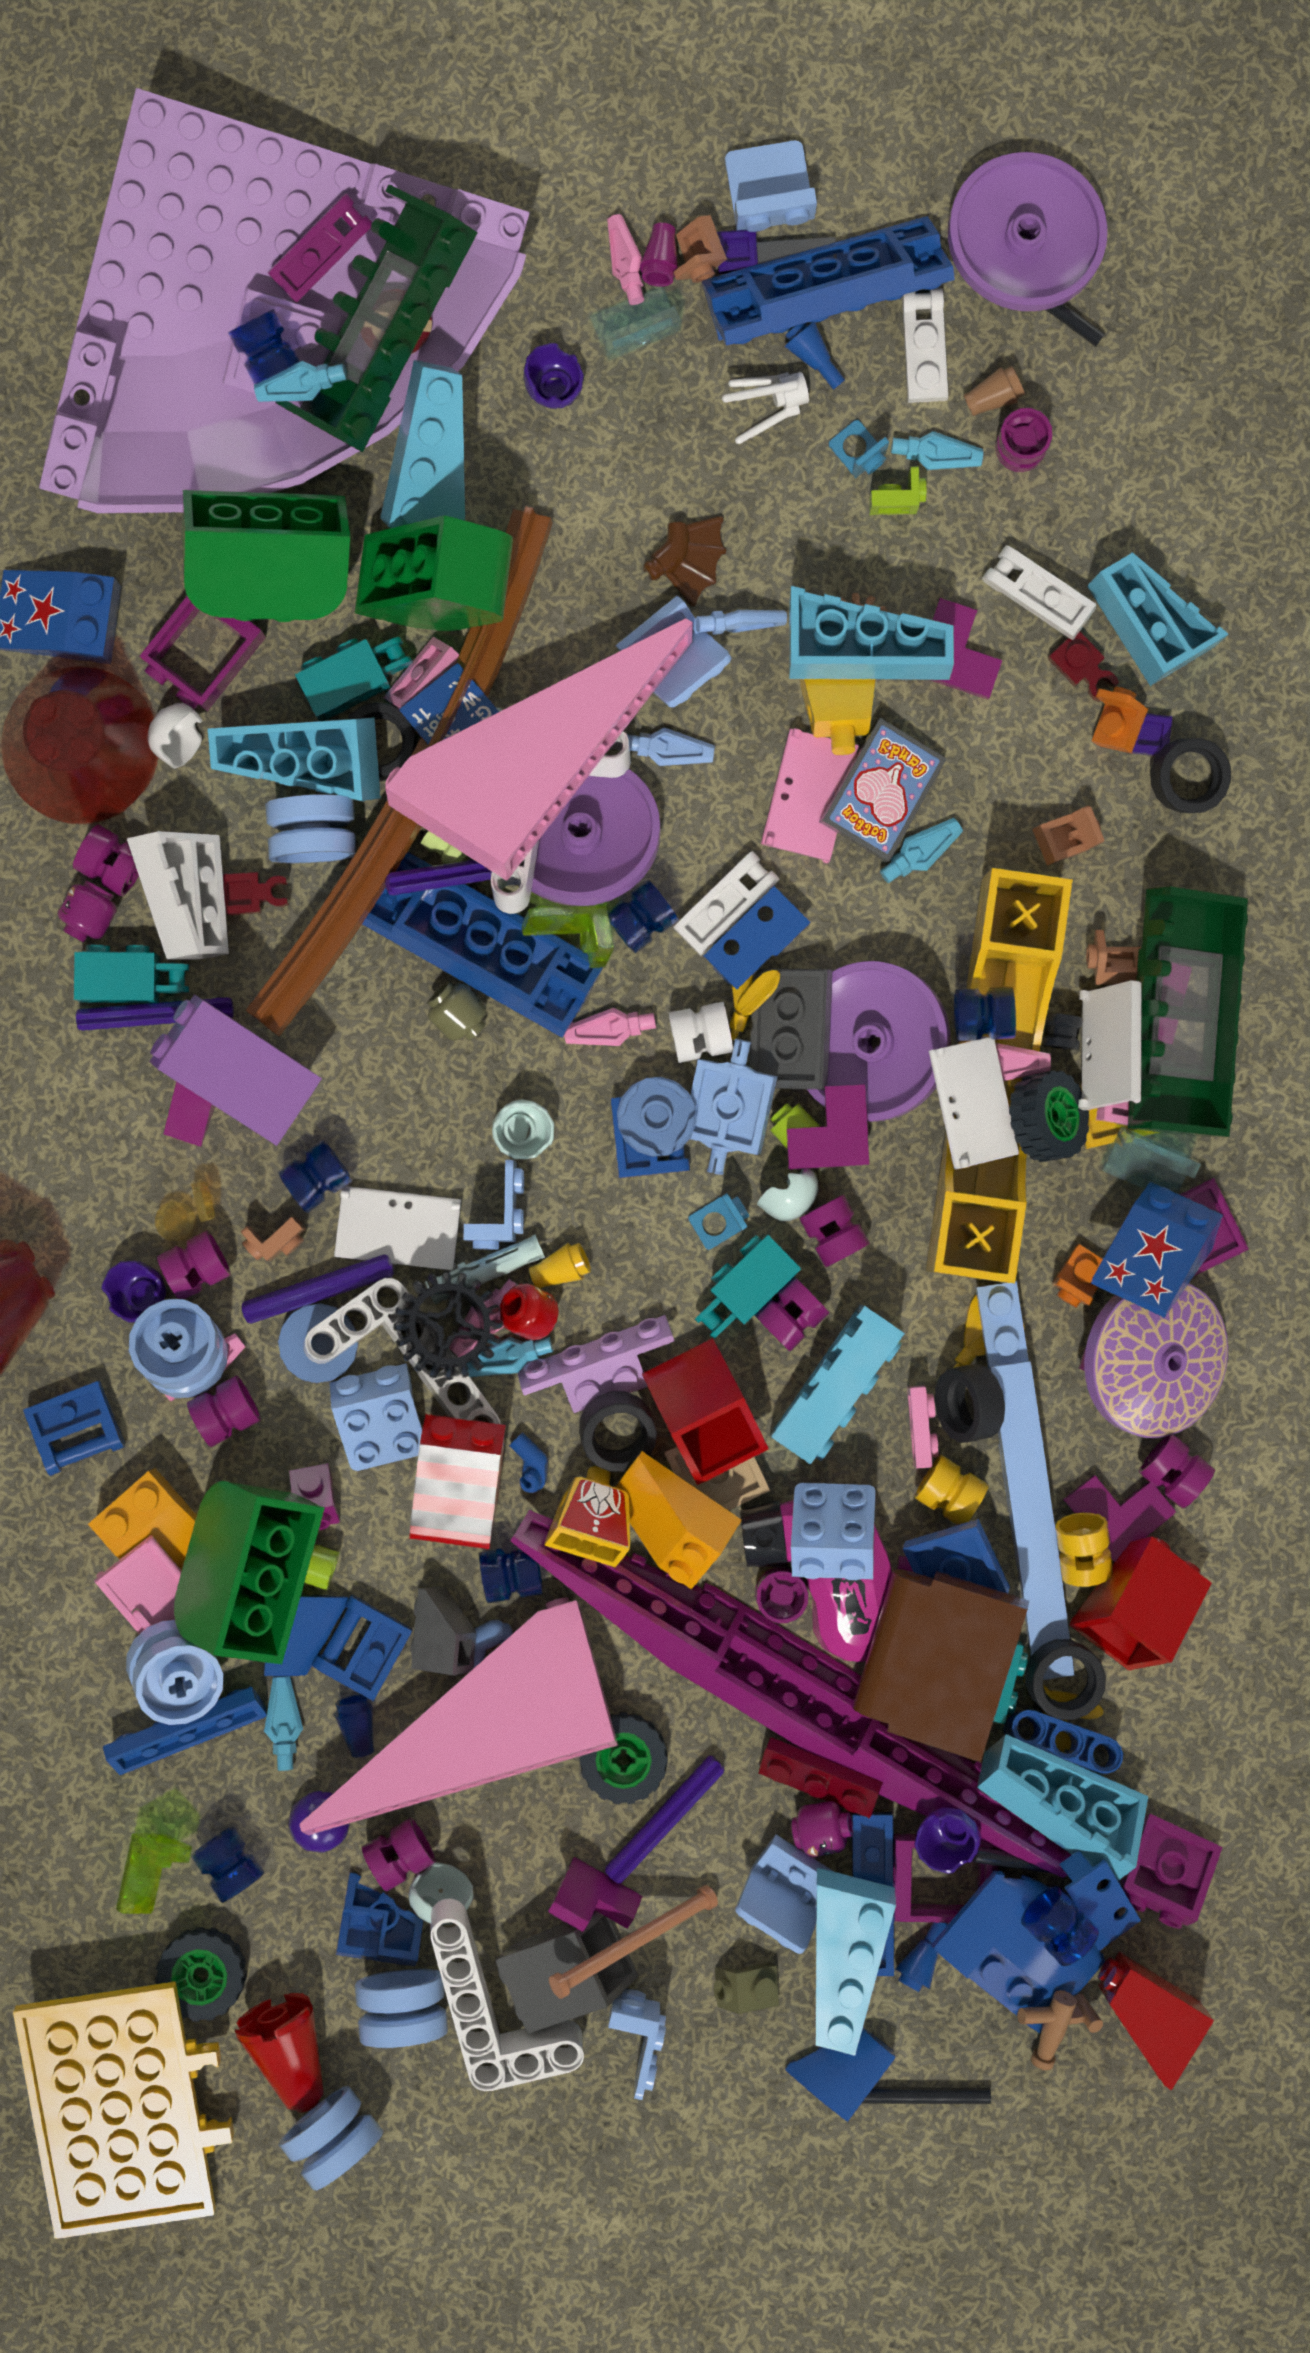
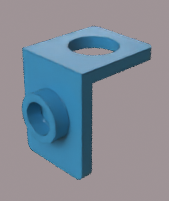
M855 420L831 439L828 445L856 479L864 471L868 475L873 473L886 461L887 458L884 455L887 452L889 441L884 437L881 441L877 442L859 420ZM858 435L865 440L866 451L863 455L854 458L844 452L843 442L847 437Z
M726 1193L690 1215L688 1219L705 1248L710 1250L746 1229L747 1225L744 1220L750 1216L738 1196L731 1200ZM711 1212L720 1213L726 1220L725 1230L717 1236L707 1234L702 1226L704 1217Z

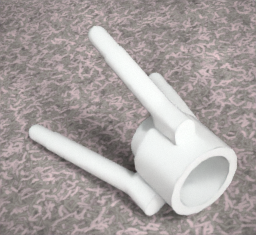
M786 372L774 376L731 379L728 382L730 387L769 386L738 391L722 396V401L727 403L772 394L775 406L784 407L780 412L735 438L737 444H741L787 417L800 414L799 405L809 403L808 388L802 372L790 375Z

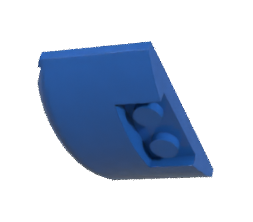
M993 1871L931 1944L932 1948L967 1979L970 1978L1016 2016L1019 2008L1050 2006L1056 1991L1061 1990L1069 1992L1073 1996L1077 1995L1105 1963L1103 1953L1097 1950L1080 1922L1082 1919L1080 1912L1064 1896L1042 1882L1023 1875L1021 1879L1004 1878L1005 1874L1002 1871ZM1043 2023L1026 2024L1041 2034Z

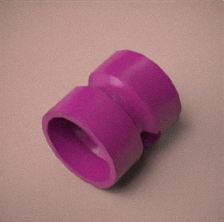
M1020 408L1011 412L1004 420L995 442L996 455L1000 463L1014 472H1027L1036 468L1043 460L1052 440V426L1048 418L1042 412L1032 408Z
M99 824L94 826L83 840L75 855L73 869L93 880L101 877L104 887L123 897L130 891L139 877L128 841L120 844L118 835ZM116 857L117 859L114 862L113 866H110L113 859Z
M844 1194L799 1218L808 1237L817 1239L818 1243L815 1246V1250L825 1268L870 1244L861 1225L852 1223L851 1219L854 1212ZM835 1220L840 1230L829 1235L825 1225Z
M208 1230L187 1240L186 1248L183 1249L175 1246L157 1256L161 1271L178 1299L185 1300L202 1290L203 1283L214 1285L231 1276L229 1265L216 1240Z
M795 1277L778 1291L779 1299L777 1301L769 1300L754 1315L789 1352L806 1337L804 1330L807 1327L815 1328L829 1314V1311ZM793 1303L803 1311L797 1320L786 1311Z
M237 1375L216 1386L215 1395L205 1392L187 1402L189 1414L197 1430L210 1447L229 1438L232 1435L233 1427L242 1431L261 1421V1416L254 1400L243 1381Z
M1173 1434L1164 1437L1139 1468V1474L1155 1487L1165 1486V1495L1182 1509L1190 1505L1201 1494L1215 1473V1468L1199 1455L1190 1456L1189 1447Z
M772 1567L759 1576L755 1585V1598L760 1612L767 1619L775 1623H789L797 1620L804 1613L808 1605V1591L802 1577H792V1569L789 1567Z
M412 1817L391 1828L388 1838L384 1835H379L361 1846L364 1859L370 1871L386 1892L406 1881L409 1871L418 1874L436 1863L434 1852L428 1840ZM395 1853H397L398 1857L400 1858L396 1861L392 1856Z

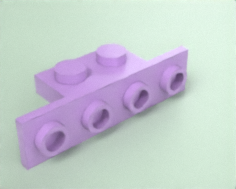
M665 1315L658 1318L645 1319L636 1326L619 1332H609L592 1342L570 1346L556 1355L528 1362L517 1373L521 1390L525 1396L562 1382L573 1413L584 1410L597 1396L611 1391L632 1393L648 1387L642 1376L644 1371L638 1354L674 1342V1338Z

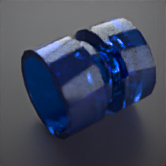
M274 309L227 332L237 353L246 355L247 359L243 365L254 385L300 362L291 342L281 338L284 328Z
M650 880L645 881L631 892V900L629 902L621 900L604 913L609 923L634 954L652 942V934L654 932L662 934L679 921L671 906Z
M1013 987L989 988L986 994H982L978 988L956 989L954 992V1021L957 1041L981 1040L984 1034H988L991 1040L1014 1039L1016 1035V1007Z
M323 1139L308 1149L305 1162L294 1159L277 1172L288 1191L306 1213L311 1212L326 1201V1191L336 1193L353 1182L347 1169Z
M513 1546L508 1554L501 1548L479 1552L481 1578L487 1603L509 1600L513 1592H516L521 1598L543 1594L539 1563L519 1547Z
M234 1826L227 1828L190 1855L202 1875H211L212 1878L209 1886L221 1903L228 1901L245 1890L265 1873L253 1854H245L243 1852L246 1843Z
M1051 1887L1039 1894L1028 1905L1021 1918V1924L1037 1941L1044 1942V1948L1061 1966H1069L1084 1957L1091 1950L1099 1935L1097 1926L1082 1911H1076V1904L1059 1887Z

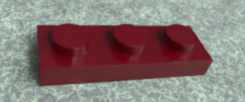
M772 1737L767 1744L758 1774L771 1778L775 1782L783 1783L808 1793L815 1798L834 1801L840 1807L870 1818L883 1785L882 1781Z

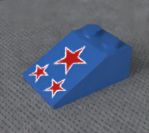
M3 570L0 592V650L111 664L122 586L114 577L64 571Z
M1150 1182L1132 1206L1094 1274L1091 1284L1165 1318L1212 1251L1223 1215L1176 1194L1165 1187Z

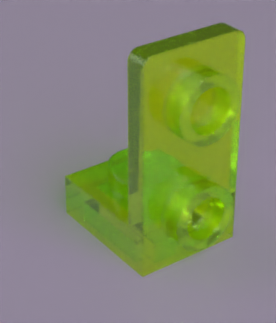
M541 905L527 911L521 926L524 936L581 933V950L583 953H587L590 968L606 967L614 949L606 906L589 905L554 908L550 905Z
M132 1833L116 1910L122 1914H151L154 1910L162 1868H170L172 1862L189 1863L192 1846L163 1833Z

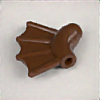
M717 516L690 524L683 522L668 523L666 542L651 555L650 560L643 564L644 572L647 571L650 575L648 578L657 581L662 575L667 577L692 607L696 606L701 592L708 586L716 584L717 562L727 552L726 548L723 547L720 537L724 518Z

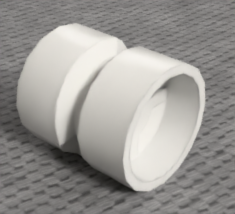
M724 1002L704 1005L699 1013H694L690 1008L669 1012L678 1063L700 1059L702 1053L706 1051L711 1056L733 1052Z

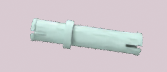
M532 1235L519 1243L510 1245L469 1264H465V1262L458 1264L457 1269L450 1271L451 1283L456 1284L459 1274L464 1273L467 1275L464 1287L470 1288L475 1280H479L482 1285L487 1281L503 1276L529 1263L543 1259L545 1256L536 1235ZM442 1276L436 1277L438 1284H442ZM438 1294L432 1296V1300L436 1305L450 1298L451 1294Z

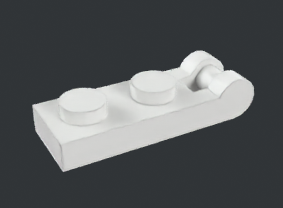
M942 288L931 289L929 293L915 294L914 291L904 294L902 297L908 403L948 400ZM930 309L931 319L916 320V310Z
M1005 546L998 555L1000 560L994 569L989 568L982 577V580L1071 640H1074L1095 611L1096 603L1010 546ZM1012 569L1022 573L1016 582L1007 578Z
M753 851L743 858L673 927L700 956L718 941L780 880L773 871L767 872L759 863L761 859ZM746 874L757 883L750 891L739 881Z

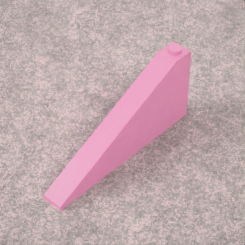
M685 618L409 757L401 768L396 767L393 769L386 780L385 789L389 806L507 881L692 643L693 622Z
M560 1598L546 1603L547 1609L538 1611L305 1818L300 1823L301 1832L312 1835L617 1746L616 1735L592 1647L577 1600L570 1602L569 1598Z

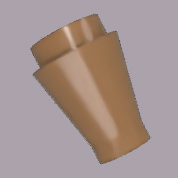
M1010 366L1004 370L1000 367L974 389L964 394L963 397L974 417L986 411L1018 403L1017 399L1024 396L1025 392L1014 368Z

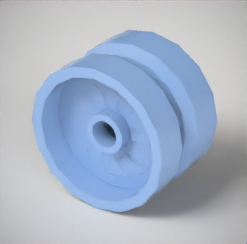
M301 795L278 798L265 803L267 824L274 829L283 830V832L276 833L268 839L270 861L278 863L330 862L353 858L356 854V835L349 830L339 828L355 820L353 799L341 795Z
M183 1299L163 1300L149 1306L136 1319L129 1334V1353L136 1369L160 1393L174 1398H192L208 1391L221 1378L227 1365L228 1346L222 1331L197 1304Z
M175 1620L161 1621L147 1627L133 1640L126 1657V1671L141 1710L151 1719L167 1725L187 1724L203 1717L215 1706L223 1690L224 1674L216 1656L184 1639L177 1629Z
M432 1969L387 1971L356 1981V2005L367 2011L358 2021L360 2043L375 2048L406 2047L434 2041L447 2034L446 2009L435 2004L444 1998L445 1994L440 1971Z
M344 2086L308 2111L286 2132L278 2144L290 2161H301L308 2157L304 2162L301 2175L310 2187L316 2191L327 2186L355 2165L370 2151L383 2134L382 2128L372 2115H361L354 2119L358 2114L361 2101L349 2086Z

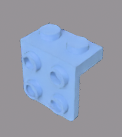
M794 140L734 150L726 154L725 166L736 230L758 232L770 226L782 224L799 225L808 220L815 219L817 206L815 189L810 188L801 142Z
M679 596L673 598L616 645L618 650L621 651L685 618L693 622L692 643L653 692L668 707H675L688 700L692 693L705 682L720 674L732 659L728 651L706 632H697L695 617Z
M505 1160L504 1224H464L463 1240L473 1242V1249L499 1250V1242H516V1234H523L524 1211L516 1209V1194H524V1170L517 1168V1163L514 1160Z
M407 1363L398 1366H384L374 1372L358 1376L348 1375L338 1381L330 1382L331 1409L351 1469L360 1471L418 1456L422 1426L413 1400L411 1377Z
M799 1483L795 1486L791 1535L792 1577H805L808 1579L845 1578L847 1580L873 1579L875 1488L873 1486Z
M776 1834L753 1864L735 1911L748 1924L759 1928L777 1940L782 1946L802 1954L808 1947L816 1925L817 1868L832 1870L814 1858L809 1857L806 1853Z
M625 1989L610 2004L608 2028L644 2036L634 2085V2099L642 2100L645 2089L652 2091L657 2071V2055L653 2054V2050L661 2051L666 2031V2016L660 2015V2002L645 1999L646 1994L643 1992Z

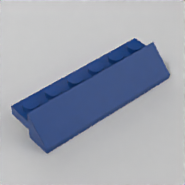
M925 216L702 280V286L718 340H724L727 346L730 344H744L755 337L769 333H783L791 327L803 323L821 322L829 316L841 312L859 311L869 304L883 300H897L903 297L904 294L921 289H935L941 286L942 283L953 281L955 278L953 265L941 248L939 232L929 217ZM837 253V259L833 258V254Z
M407 852L396 872L432 865ZM465 884L393 896L389 895L385 888L362 925L561 1038L564 1037L576 1015L580 1012L605 966L603 962L516 913L508 914L502 912L497 908L492 899Z

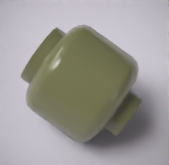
M449 981L441 986L427 1002L430 1006L428 1011L429 1020L449 1040L456 1041L464 1036L471 1040L486 1025L482 1020L486 1014V1004L466 983L459 982L453 985Z

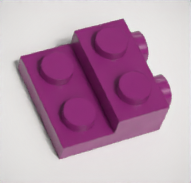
M1148 1814L1144 1819L1137 1866L1118 1882L1136 1911L1144 1912L1146 1907L1160 1913V1922L1180 1929L1183 1924L1188 1926L1198 1921L1223 1847L1159 1817Z

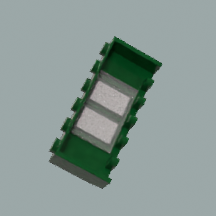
M388 184L385 192L405 204L404 209L395 226L381 218H376L372 222L371 231L385 240L386 243L376 263L363 255L354 257L352 261L353 269L367 277V280L357 299L343 291L335 294L333 298L334 305L349 314L338 336L325 328H319L314 335V339L318 344L330 350L323 364L327 363L329 367L344 364L348 379L333 383L331 388L321 389L313 401H303L301 407L289 401H276V404L361 452L367 446L391 400L389 395L445 288L450 287L478 232L451 214Z
M1172 886L1146 889L1142 949L1138 951L1136 981L1142 983L1141 1101L1139 1103L1130 1101L1128 1129L1198 1137H1230V1126L1233 1119V1088L1236 1080V1049L1239 1041V1010L1242 1001V972L1245 962V933L1248 923V898Z

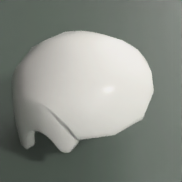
M175 703L161 709L154 717L148 730L147 739L151 751L174 769L184 766L195 755L201 745L203 738L197 731L195 724L196 722L202 723V718L192 707L184 703Z

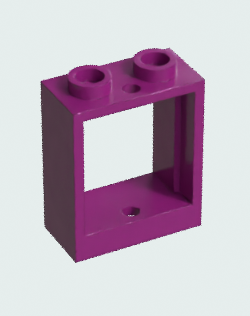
M186 596L139 657L148 665L144 672L162 686L166 681H169L179 689L175 696L184 704L193 709L199 705L208 712L266 637L250 621L215 617L243 639L244 642L204 693H200L160 661L200 611Z
M893 1833V1887H895L896 1907L893 1915L894 1922L950 1923L964 1905L911 1904L912 1848H915L914 1843L917 1834ZM982 1841L979 1846L984 1848L998 1849ZM978 1863V1889L992 1871H999V1866Z

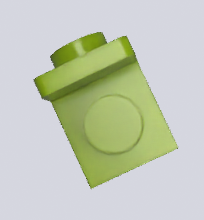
M910 467L908 490H902V486L898 484L880 485L878 490H871L869 515L917 514L920 502H926L927 493L926 478H919V467Z

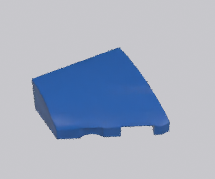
M301 1595L283 1663L281 1665L265 1662L264 1676L307 1675L316 1656L326 1643L335 1624L346 1608L345 1604L348 1597Z
M863 2027L855 2056L818 2047L817 2051L797 2061H790L786 2065L785 2070L822 2103L848 2122L896 2056L892 2048Z

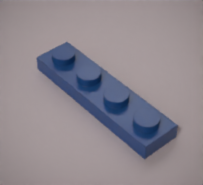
M253 1687L237 1689L230 1692L226 1697L217 1700L215 1706L203 1717L187 1724L167 1725L155 1722L152 1727L137 1733L119 1736L114 1742L103 1746L105 1759L119 1775H122L263 1719L267 1716L266 1707Z
M872 1812L870 1818L852 1813V1877L893 1887L892 1812ZM893 1918L877 1976H894Z

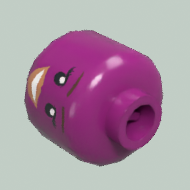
M87 880L84 885H72L57 911L58 918L66 924L63 931L82 942L86 940L87 936L94 939L102 938L117 913V906L112 902L114 895Z
M834 1801L802 1806L798 1811L797 1817L792 1818L794 1843L797 1849H803L809 1857L843 1852L847 1844V1837L853 1836V1823L850 1813H843L840 1806Z

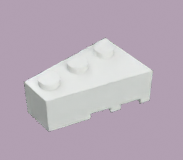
M157 831L127 838L166 958L200 960L229 954L219 835Z

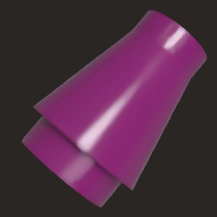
M656 223L652 227V234L639 268L643 281L649 285L665 287L673 283L674 271L678 269L675 243L676 229L671 224Z

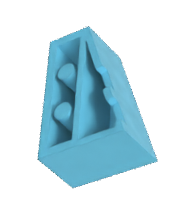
M1131 553L1099 572L1087 587L1148 684L1152 686L1217 646L1229 634L1220 626L1218 628L1213 626L1198 613L1200 611L1198 607L1192 602L1186 603L1169 588L1171 585L1134 553Z

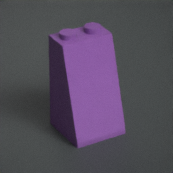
M194 994L190 1001L186 999L176 1010L173 1020L176 1022L167 1035L162 1034L154 1043L150 1052L153 1057L149 1062L159 1071L277 1146L322 1078Z

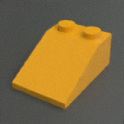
M641 1451L615 1486V1488L626 1491L629 1495L630 1524L658 1567L667 1572L673 1580L686 1585L690 1589L696 1585L721 1555L742 1521L643 1451Z
M154 1468L146 1472L88 1525L119 1560L152 1535L182 1570L197 1515L161 1473Z

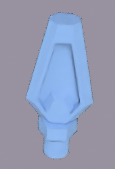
M736 610L723 614L722 611H713L711 615L697 616L695 626L697 632L712 631L713 635L723 634L724 631L737 633L785 625L787 623V612L785 610Z
M662 728L651 735L641 732L640 736L626 734L629 739L630 751H636L639 756L647 757L648 755L658 766L713 762L715 745L667 728Z

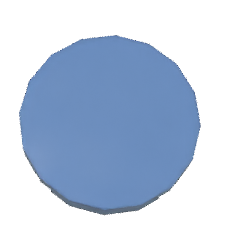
M663 1077L646 1078L633 1084L622 1096L617 1110L618 1128L625 1142L637 1152L652 1157L667 1156L680 1150L692 1137L697 1122L696 1107L688 1091L676 1081Z
M325 1304L304 1306L293 1312L281 1328L278 1340L280 1357L287 1369L301 1380L313 1383L332 1381L346 1373L355 1361L359 1346L358 1342L325 1364L312 1362L306 1357L303 1343L307 1333L338 1310L337 1307ZM345 1314V1326L351 1331H356L349 1316ZM318 1334L312 1338L311 1347L317 1354L326 1355L333 1350V1342L329 1336Z

